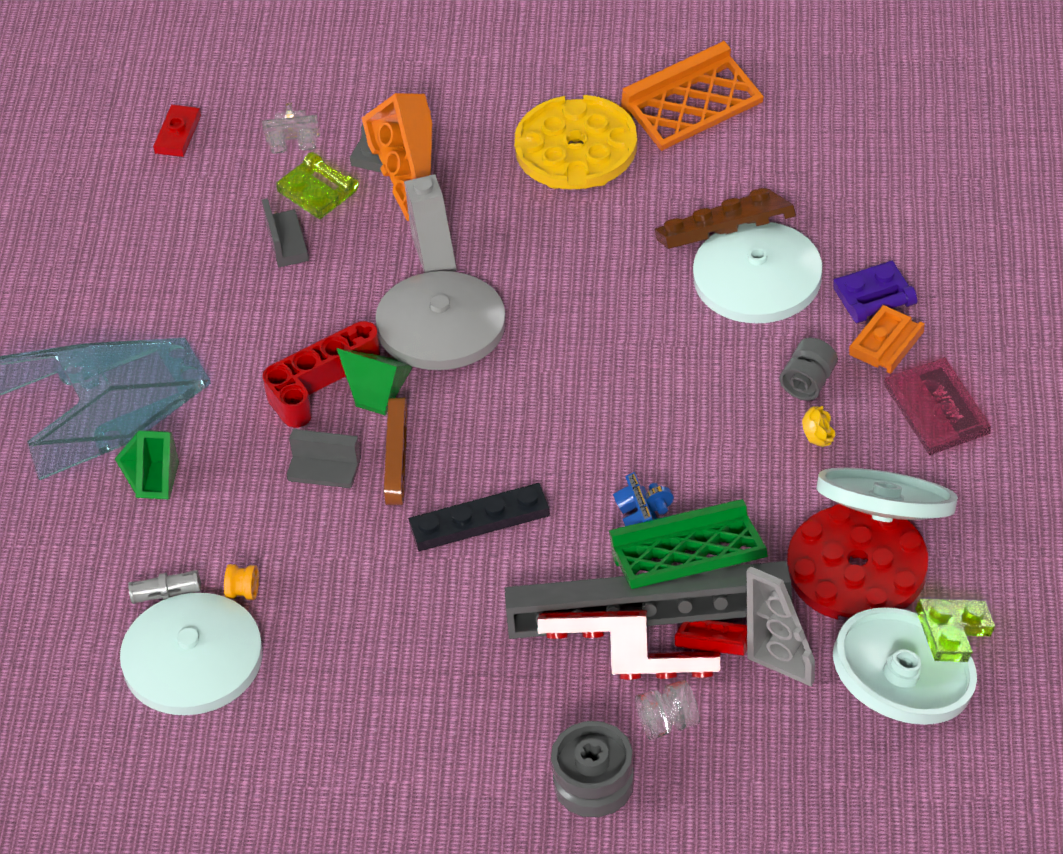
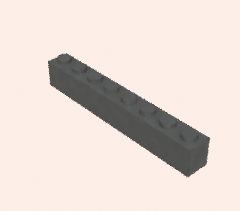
M786 561L728 566L635 589L630 588L625 576L504 587L509 639L546 636V633H538L537 619L539 613L647 610V626L747 617V570L750 566L782 579L792 601L791 579Z

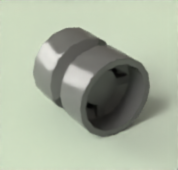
M804 338L800 341L792 354V358L787 362L780 374L781 386L795 398L806 401L814 400L820 394L826 379L830 377L837 365V353L825 341L818 338Z

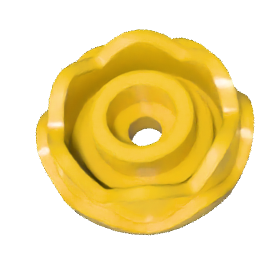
M813 406L805 413L802 419L805 435L809 442L816 446H829L834 442L833 438L835 437V430L830 426L831 416L827 411L823 410V406Z

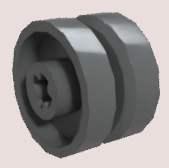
M585 721L574 724L559 734L552 746L551 753L553 786L558 801L568 811L582 817L599 818L615 813L623 807L632 795L634 787L633 751L628 737L617 727L601 721Z

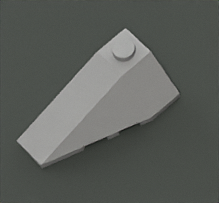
M750 566L747 570V659L812 686L815 681V659L784 581Z

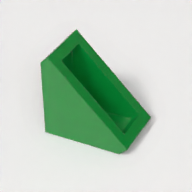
M337 348L355 406L386 416L389 398H396L412 370V366L381 355Z
M138 430L116 456L115 461L136 494L135 498L168 500L171 497L179 465L173 434L167 431Z

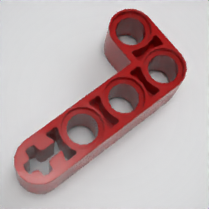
M367 321L357 322L268 366L264 370L262 377L267 401L287 426L299 428L308 424L312 418L309 395L346 377L337 348L380 355L378 331L373 323Z

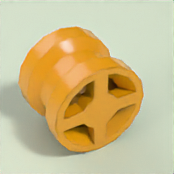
M228 564L224 576L225 597L234 599L237 596H244L247 600H255L259 587V570L257 565L239 568L236 564Z

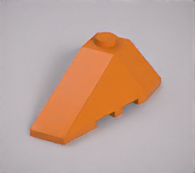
M395 93L363 116L362 122L368 146L372 154H378L383 164L380 170L384 176L390 177L394 185L392 193L406 220L409 221L404 181L431 175L432 119L425 94Z

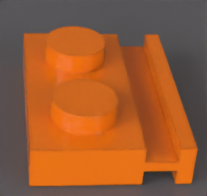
M883 305L849 346V355L874 367L882 366L887 369L886 372L891 374L924 333L925 323L921 321L919 324L912 321V317Z

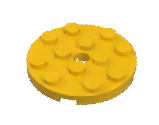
M583 95V99L565 100V96L553 98L531 109L521 119L516 128L514 147L516 159L520 167L534 180L553 189H586L604 186L621 175L634 160L638 142L635 123L622 107L604 98ZM570 141H573V142L583 141V144L580 142V143H576V144L570 143V144L568 145V143H569Z

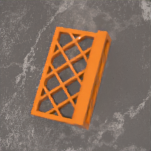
M722 41L622 88L621 107L629 115L632 114L657 147L663 151L762 103L764 96L730 56L731 48L728 44ZM727 68L734 75L733 80L716 77L717 73ZM698 82L710 84L708 92L691 89V86ZM713 86L731 88L729 97L713 94ZM734 90L746 91L751 97L746 100L733 98ZM672 94L684 96L683 104L665 100L666 97ZM688 97L706 100L704 109L687 106ZM709 101L727 105L726 109L721 112L707 110ZM647 106L659 108L657 117L643 114L641 109ZM663 109L680 112L678 121L661 118ZM684 113L701 117L700 122L696 124L682 122ZM658 126L676 129L675 134L663 139L657 131Z

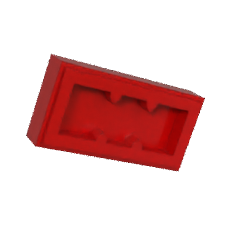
M180 105L170 106L153 145L155 154L184 157L201 118L200 108Z
M711 620L683 622L675 634V646L744 656L747 651V625Z

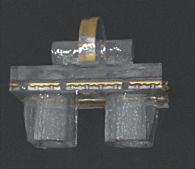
M286 103V112L275 113V119L262 120L265 139L269 143L273 154L287 151V140L298 139L299 149L314 150L316 148L317 137H320L317 115L306 116L305 110L294 111L293 104Z

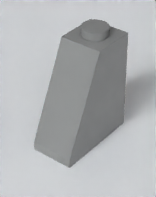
M436 175L404 181L411 236L424 273L457 271L443 195Z

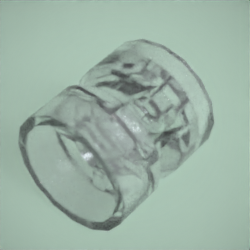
M686 680L665 685L663 694L657 690H650L635 696L638 716L649 740L666 736L667 733L671 732L672 725L681 731L697 726L700 723L697 703Z

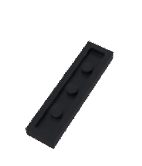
M536 483L409 517L408 520L417 550L420 552L549 517L550 511L541 485Z

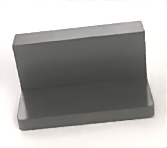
M268 198L263 199L262 205L265 222L278 268L309 261L295 209L272 214Z
M292 429L289 438L292 459L287 472L288 481L352 488L361 460L358 436Z

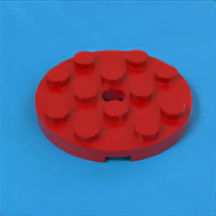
M836 504L812 515L796 530L788 547L787 567L791 585L801 600L815 611L838 620V616L850 618L861 611L873 608H897L903 610L916 600L924 588L928 572V551L923 537L908 520L877 521L872 519L870 514ZM850 557L853 559H867V562L861 566L849 563Z

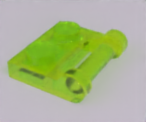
M315 152L308 153L303 163L276 182L277 192L319 220L352 196L359 186L358 180L350 175L344 176L323 162L322 157ZM318 172L339 187L334 190L312 174Z

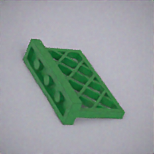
M743 499L609 530L613 561L616 567L620 566L631 589L768 557L767 548L748 517L747 507ZM720 542L730 543L728 546L718 545ZM741 546L751 547V548L744 549V550H743V549H739ZM686 550L696 551L694 554L684 553ZM708 554L717 555L710 558L706 557ZM652 558L662 559L660 562L650 561ZM674 562L683 563L676 566L672 565ZM640 570L649 571L636 575Z

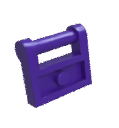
M893 260L833 279V289L856 324L866 321L868 316L876 314L883 305L892 309L901 305L909 307L918 302L914 288L908 285Z

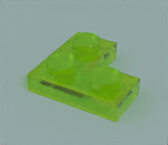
M919 599L915 608L934 661L968 662L973 651L967 636L991 637L995 629V624L986 601Z

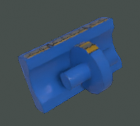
M635 472L625 476L628 486L613 494L623 514L635 508L638 509L637 512L623 518L625 526L658 519L655 511H658L660 515L666 514L668 512L667 507L672 504L674 499L671 489L659 486L657 483L650 484L649 491L647 492L646 488L640 485Z

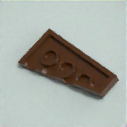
M759 188L751 191L749 196L740 199H727L721 203V206L712 209L702 208L696 210L692 216L687 218L670 219L664 223V226L654 230L657 241L670 249L709 239V232L729 234L737 232L740 224L755 223L756 226L770 223L768 217L783 214L784 218L788 219L796 217V213L792 203L770 189Z

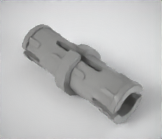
M198 570L176 575L162 573L157 578L128 583L132 604L161 598L165 600L180 594L201 592L202 588Z

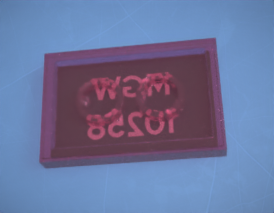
M945 357L885 378V388L929 455L990 434V424Z

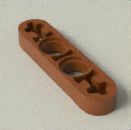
M389 398L384 475L386 506L404 504L408 425L406 398Z

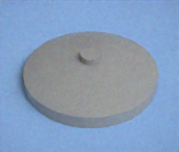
M451 271L427 272L401 281L383 296L376 310V328L383 348L400 362L427 370L456 369L479 361L496 348L505 331V308L498 293L490 285L474 276Z

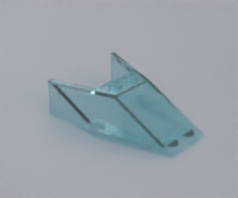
M186 338L84 343L0 356V396L57 373L63 383L74 388L80 399L77 405L27 441L39 480L127 445L138 430H150L211 384L209 377Z

